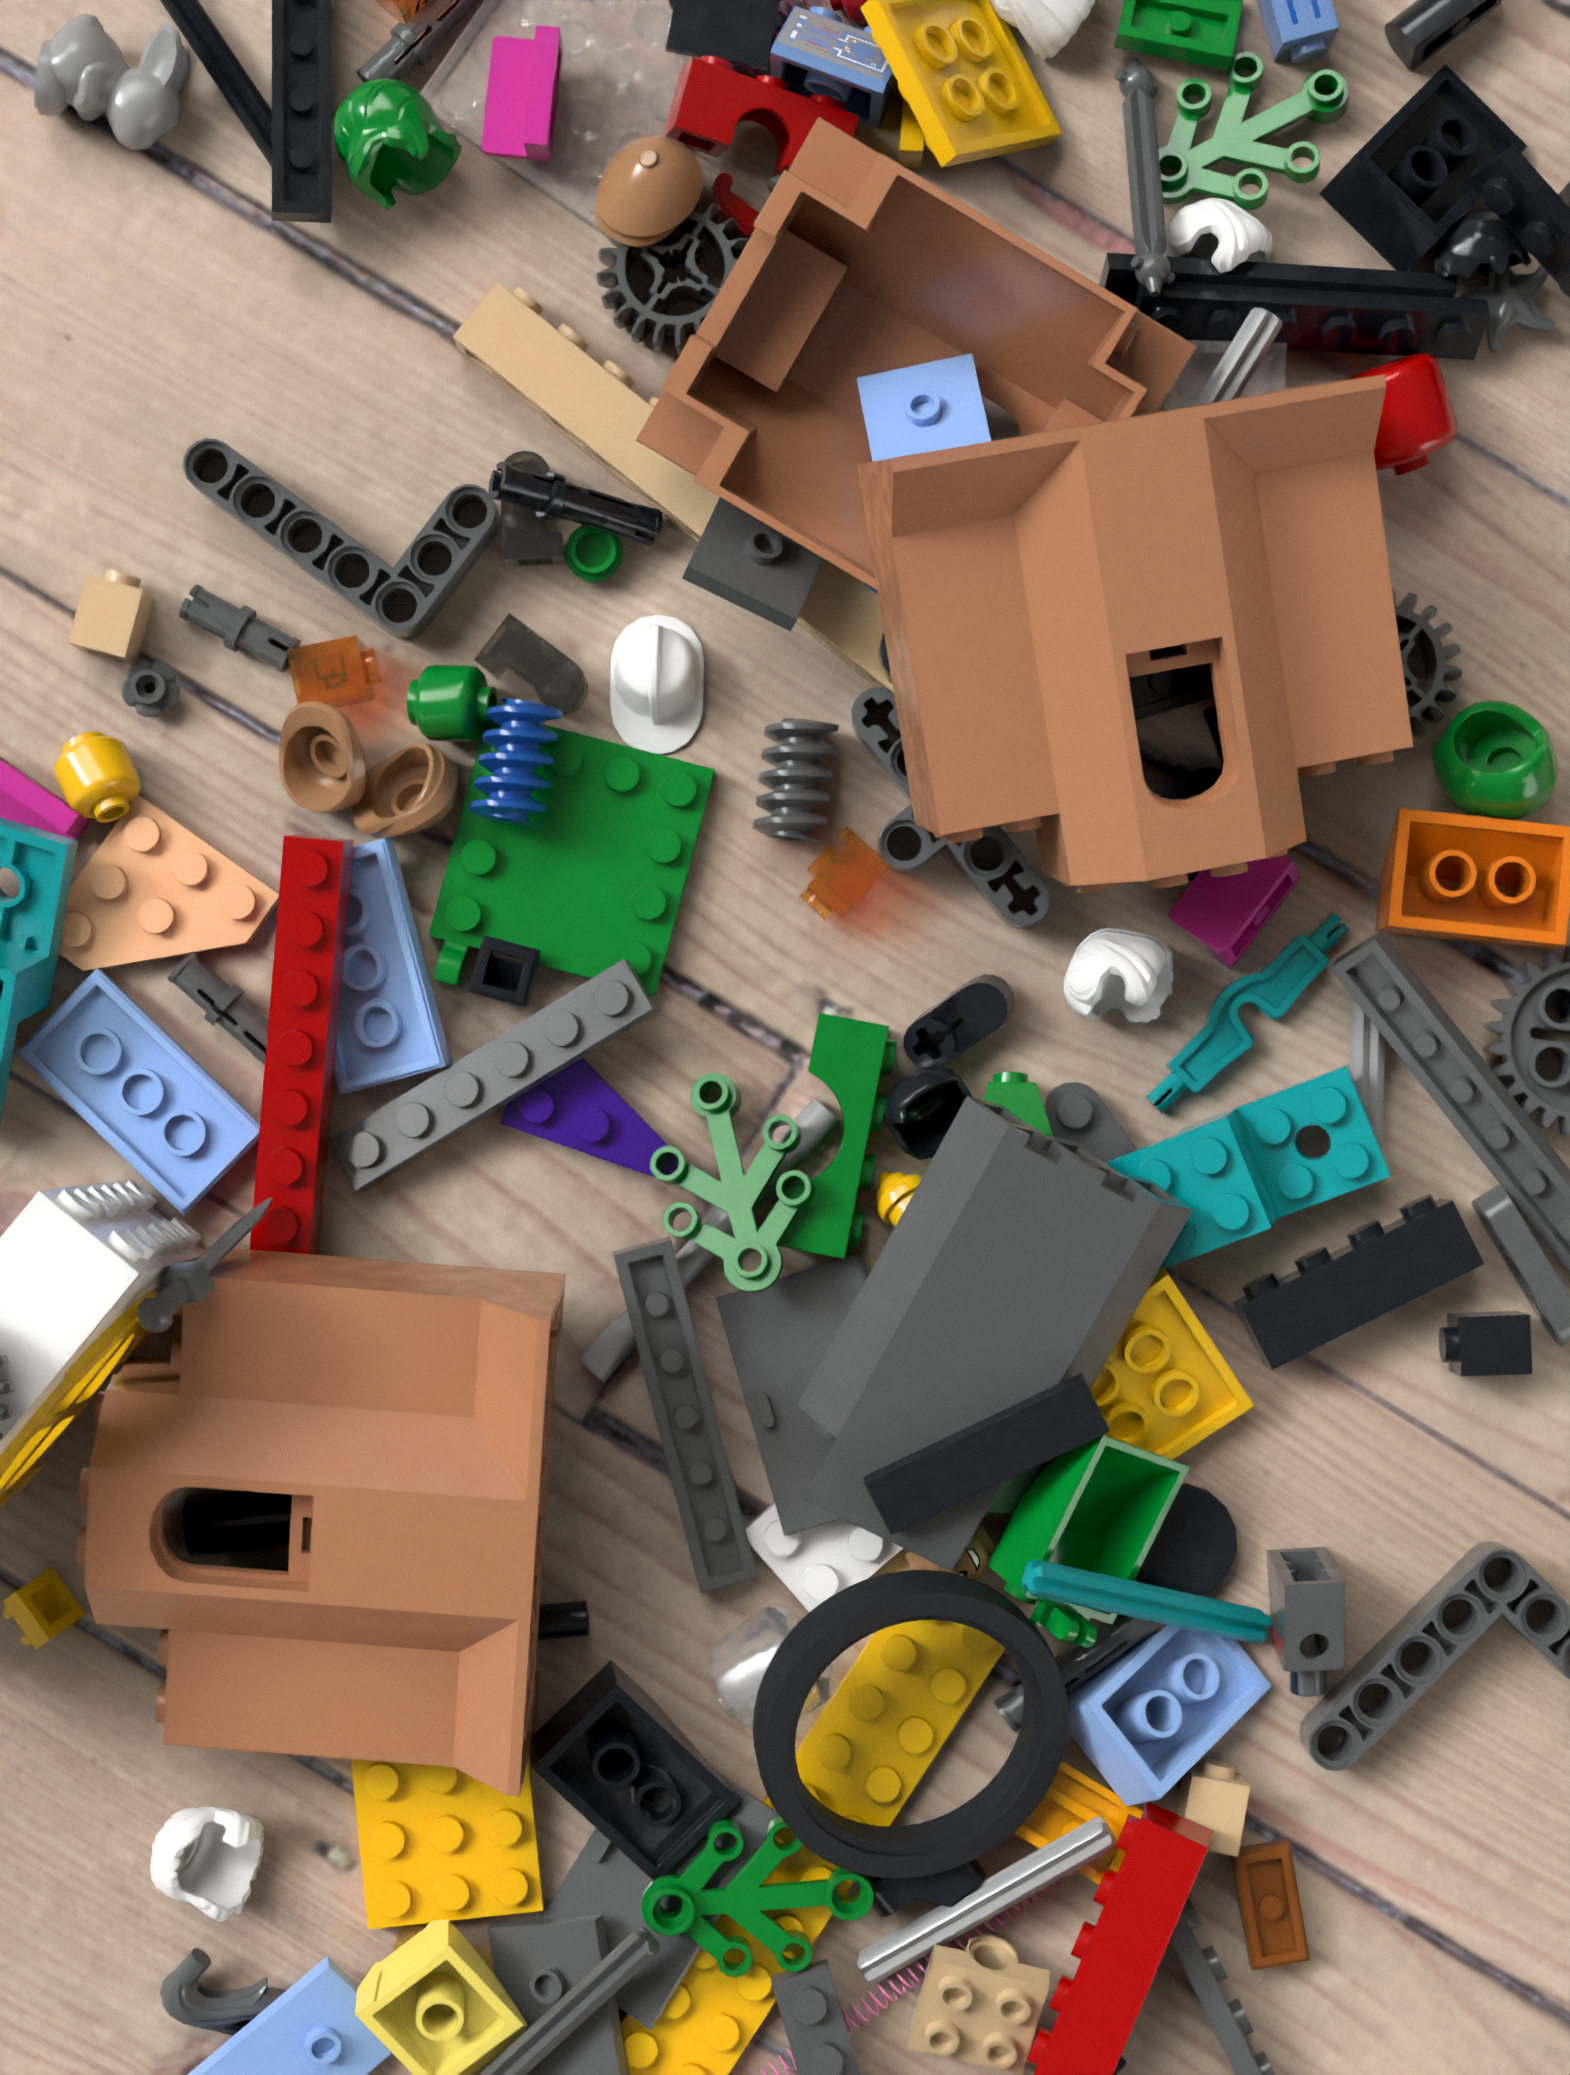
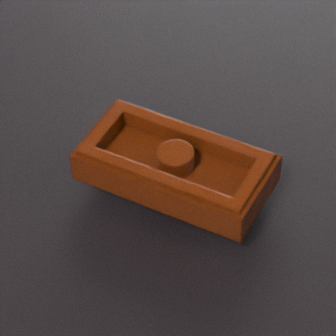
M1288 1839L1240 1847L1238 1857L1231 1856L1251 1969L1257 1970L1310 1961L1290 1842Z

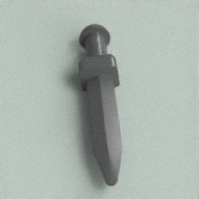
M273 1198L265 1199L235 1222L197 1261L172 1264L161 1277L165 1288L155 1298H146L139 1304L137 1309L139 1324L149 1332H163L172 1325V1315L184 1303L200 1301L207 1297L214 1289V1284L208 1273L260 1222L273 1203Z

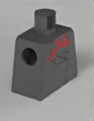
M1325 1547L1267 1550L1272 1646L1283 1670L1290 1672L1291 1692L1303 1697L1320 1696L1326 1693V1670H1339L1344 1667L1345 1582Z

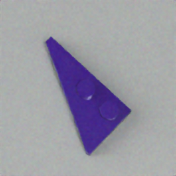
M581 1058L506 1105L500 1122L502 1125L653 1177L655 1176L650 1168L652 1155L659 1148L669 1146L584 1058ZM666 1158L661 1165L662 1174L670 1175L674 1173L679 1165L678 1158Z

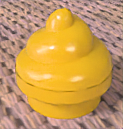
M887 1171L879 1175V1189L876 1195L877 1212L885 1224L897 1225L922 1179L921 1176L916 1174L905 1175L902 1172L890 1174Z

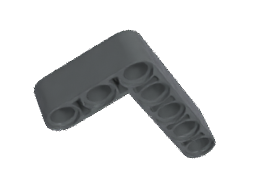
M210 438L196 441L188 448L183 460V470L186 478L205 498L387 633L399 639L417 637L427 629L495 538L500 528L501 516L494 500L490 498L486 489L476 484H464L455 487L445 497L396 565L392 567L226 443ZM216 457L227 459L228 470L220 481L206 483L202 480L201 474L205 463ZM261 492L274 494L275 505L267 516L262 518L249 516L248 504L252 497ZM476 502L485 505L487 508V516L484 522L472 529L458 525L457 515L460 509L465 504ZM309 526L320 528L322 531V541L314 551L309 553L296 551L294 545L298 532ZM435 549L449 551L452 554V563L444 574L431 576L423 572V560L430 551ZM354 561L367 563L370 569L369 576L364 584L356 588H347L342 585L341 573L344 567ZM406 595L415 598L417 609L409 621L395 623L389 620L388 607L396 597Z
M1486 1541L1478 1543L1307 1713L1301 1722L1299 1731L1302 1745L1313 1760L1324 1769L1332 1771L1347 1769L1500 1616L1554 1669L1570 1680V1666L1568 1663L1570 1651V1605L1521 1556L1498 1542ZM1494 1558H1505L1508 1563L1507 1576L1499 1584L1487 1585L1484 1580L1486 1565ZM1546 1599L1550 1607L1548 1618L1539 1626H1528L1526 1622L1527 1609L1536 1600ZM1453 1600H1465L1467 1614L1464 1620L1457 1626H1444L1442 1613L1445 1606ZM1411 1642H1424L1426 1655L1422 1663L1414 1668L1402 1667L1400 1656L1404 1647ZM1375 1683L1384 1685V1700L1379 1706L1370 1710L1359 1707V1695L1363 1688ZM1334 1725L1343 1728V1741L1339 1747L1331 1751H1322L1317 1748V1738L1323 1729Z

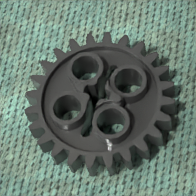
M1567 946L1563 954V963H1561L1553 950L1542 953L1543 970L1531 961L1524 962L1520 965L1526 979L1524 983L1514 978H1508L1503 981L1504 986L1512 997L1510 1000L1492 999L1490 1004L1501 1012L1503 1016L1501 1021L1484 1023V1028L1499 1034V1042L1483 1047V1051L1488 1054L1500 1055L1502 1062L1491 1070L1496 1076L1508 1077L1510 1082L1505 1088L1512 1097L1518 1094L1523 1097L1519 1106L1527 1115L1536 1108L1539 1109L1537 1117L1538 1127L1548 1128L1556 1117H1559L1560 1134L1570 1135V1043L1535 1039L1530 1035V1030L1533 1027L1559 1033H1570V946ZM1554 990L1564 995L1568 1002V1013L1559 1023L1552 1021L1545 1012L1546 998ZM1546 1048L1552 1050L1559 1060L1558 1072L1549 1081L1542 1079L1535 1069L1537 1055Z

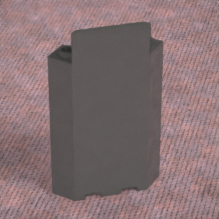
M967 1096L797 1405L815 1420L814 1429L823 1437L834 1442L803 1500L953 1572L984 1515L993 1516L994 1512L1013 1514L1020 1499L1037 1476L1048 1466L1050 1460L892 1535L864 1484V1476L1080 1373L1083 1374L1091 1390L1193 1210L1153 1181L1117 1172L1078 1143L1042 1134L1003 1105Z

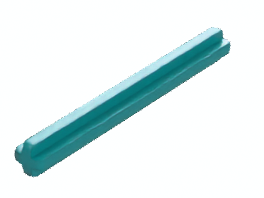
M1037 1559L1026 1564L1025 1574L1021 1577L1022 1587L1028 1590L1032 1596L1254 1644L1265 1642L1268 1630L1272 1627L1270 1616L1265 1615L1261 1609Z

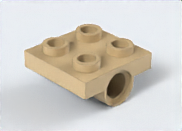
M982 1934L974 1936L968 1941L965 1951L934 1944L910 2026L907 2049L1022 2075L1049 1989L1050 1970L1018 1963L1017 1951L1006 1940L994 1935Z

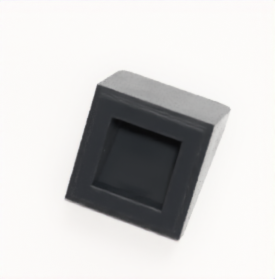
M483 935L468 992L522 1007L529 1006L541 950Z

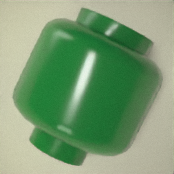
M427 666L420 674L419 679L412 680L407 694V712L410 722L413 725H418L420 732L432 741L470 742L478 740L485 731L487 722H493L487 718L488 709L499 706L496 688L489 687L485 674L476 666Z

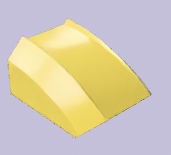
M449 1919L430 1921L426 1928L381 1962H376L360 1983L356 1992L355 2015L413 2075H476L526 2031L528 2026L502 1984Z

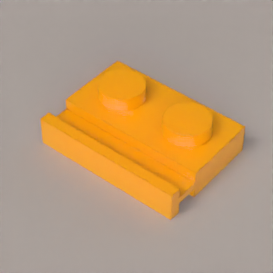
M1061 1761L1046 1795L1034 1812L1013 1833L1040 1849L1091 1819L1102 1817L1114 1833L1116 1846L1128 1815L1131 1814L1140 1819L1143 1810L1135 1805L1126 1807L1117 1794ZM1114 1847L1111 1851L1075 1871L1099 1885L1106 1868L1118 1872L1126 1852Z

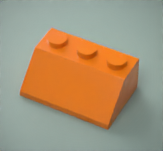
M1405 808L1397 809L1380 875L1375 932L1382 930L1383 933L1548 951L1566 945L1570 909V826Z

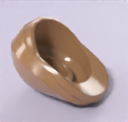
M658 134L642 136L624 146L605 168L597 188L594 211L595 221L600 229L610 238L633 247H649L662 241L692 213L700 199L703 187L700 165L692 151L681 141L670 136Z
M316 701L302 702L291 709L283 723L279 748L281 781L289 797L300 807L317 813H334L357 805L365 792L367 766L361 742L348 717L334 706Z
M414 743L376 764L367 771L365 792L361 801L357 805L352 806L353 819L358 832L375 838H388L422 831L439 823L449 814L456 799L458 772L454 763L438 748L429 744Z

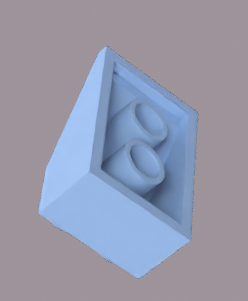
M1159 1623L1157 1624L1159 1630L1150 1634L1144 1640L1139 1641L1128 1649L1126 1653L1093 1675L1067 1701L1069 1734L1126 1807L1161 1799L1272 1687L1235 1639Z

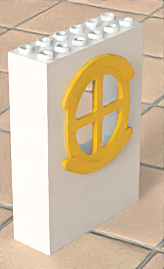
M118 1180L38 1191L0 1238V1355H6L9 1361L8 1365L0 1369V1381L10 1380L15 1384L14 1391L0 1395V1403L8 1405L13 1410L12 1416L9 1419L0 1420V1431L3 1434V1438L0 1441V1510L38 1474L44 1465L41 1463V1460L76 1421L119 1366L126 1364L131 1356H134L144 1344L151 1332L145 1330L139 1324L137 1309L144 1299L155 1298L165 1288L161 1280L163 1273L172 1264L197 1261L204 1252L198 1246V1243L202 1240L200 1234L177 1217H174L171 1222L165 1219L152 1208L157 1200L146 1189L132 1180H128L126 1184Z

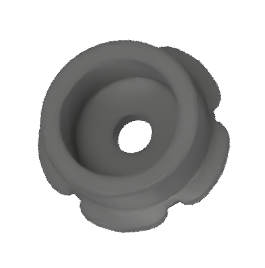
M141 660L134 663L128 669V679L123 682L121 687L125 703L130 707L134 706L139 715L149 718L160 716L162 712L172 708L176 704L180 693V688L175 681L176 674L174 670L162 661L150 663L147 660ZM148 683L155 684L156 689L153 693L145 691V686Z

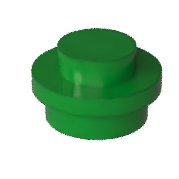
M582 525L569 536L565 545V559L571 572L579 579L592 583L602 582L611 578L619 570L623 561V547L618 535Z

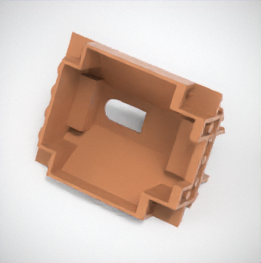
M818 117L789 170L783 171L753 225L756 227L697 333L690 336L661 387L663 393L636 441L695 475L694 482L877 590L857 470L858 463L872 461L856 378L972 353L981 395L1010 412L1018 423L1020 436L1160 412L1158 411L1197 346L1138 311V308L886 155L879 154Z

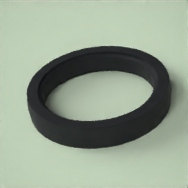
M935 1570L899 1571L866 1579L834 1594L809 1612L785 1637L774 1653L758 1689L753 1717L754 1749L760 1777L767 1796L785 1824L808 1849L822 1859L857 1874L894 1879L915 1878L954 1869L980 1857L1006 1840L1034 1812L1051 1786L1063 1757L1068 1731V1702L1060 1670L1045 1638L1034 1623L1013 1602L986 1584L963 1575ZM918 1620H940L959 1623L977 1629L1001 1644L1013 1656L1021 1676L1024 1698L1022 1722L1015 1745L998 1774L968 1802L945 1815L922 1823L891 1827L874 1826L850 1820L833 1812L819 1802L803 1784L799 1776L795 1752L796 1730L803 1705L812 1687L825 1669L842 1652L857 1641L893 1625Z

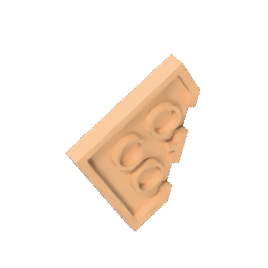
M137 795L129 804L130 810L128 813L119 818L70 887L58 954L82 971L90 972L95 971L96 968L107 969L119 965L183 956L192 952L247 945L252 942L278 905L279 893L148 800Z

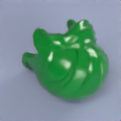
M380 78L364 82L344 99L335 114L333 124L334 141L340 157L348 167L351 182L363 194L378 202L385 210H390L396 204V200L391 192L392 189L411 195H419L437 187L451 171L462 149V146L457 142L456 134L447 133L438 122L430 103L420 92L399 80Z

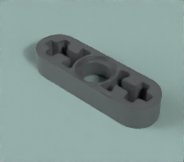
M1496 1186L1472 1200L1474 1211L1541 1323L1553 1340L1562 1347L1570 1342V1295L1513 1201L1500 1186Z

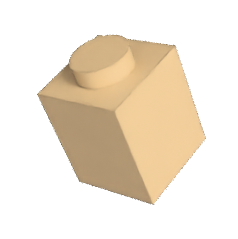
M106 570L104 579L86 574L68 643L84 652L130 664L138 662L154 597L139 588L141 579L113 570Z
M1202 1759L1201 1766L1193 1765L1182 1777L1176 1814L1214 1831L1207 1850L1208 1852L1238 1857L1251 1786L1243 1774L1236 1773V1765L1216 1759Z

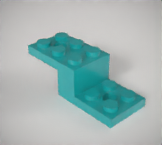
M1 817L0 870L2 867L8 868L16 874L20 882V891L17 897H11L4 893L0 887V1124L17 1025L19 1022L50 1005L78 840Z
M1348 1064L1188 1125L1174 1136L1104 1162L1119 1173L1153 1181L1193 1210L1161 1265L1164 1268L1271 1229L1281 1217L1386 1179L1393 1174ZM1317 1125L1327 1131L1331 1140L1328 1153L1320 1157H1311L1301 1151L1297 1138L1299 1131L1303 1127Z

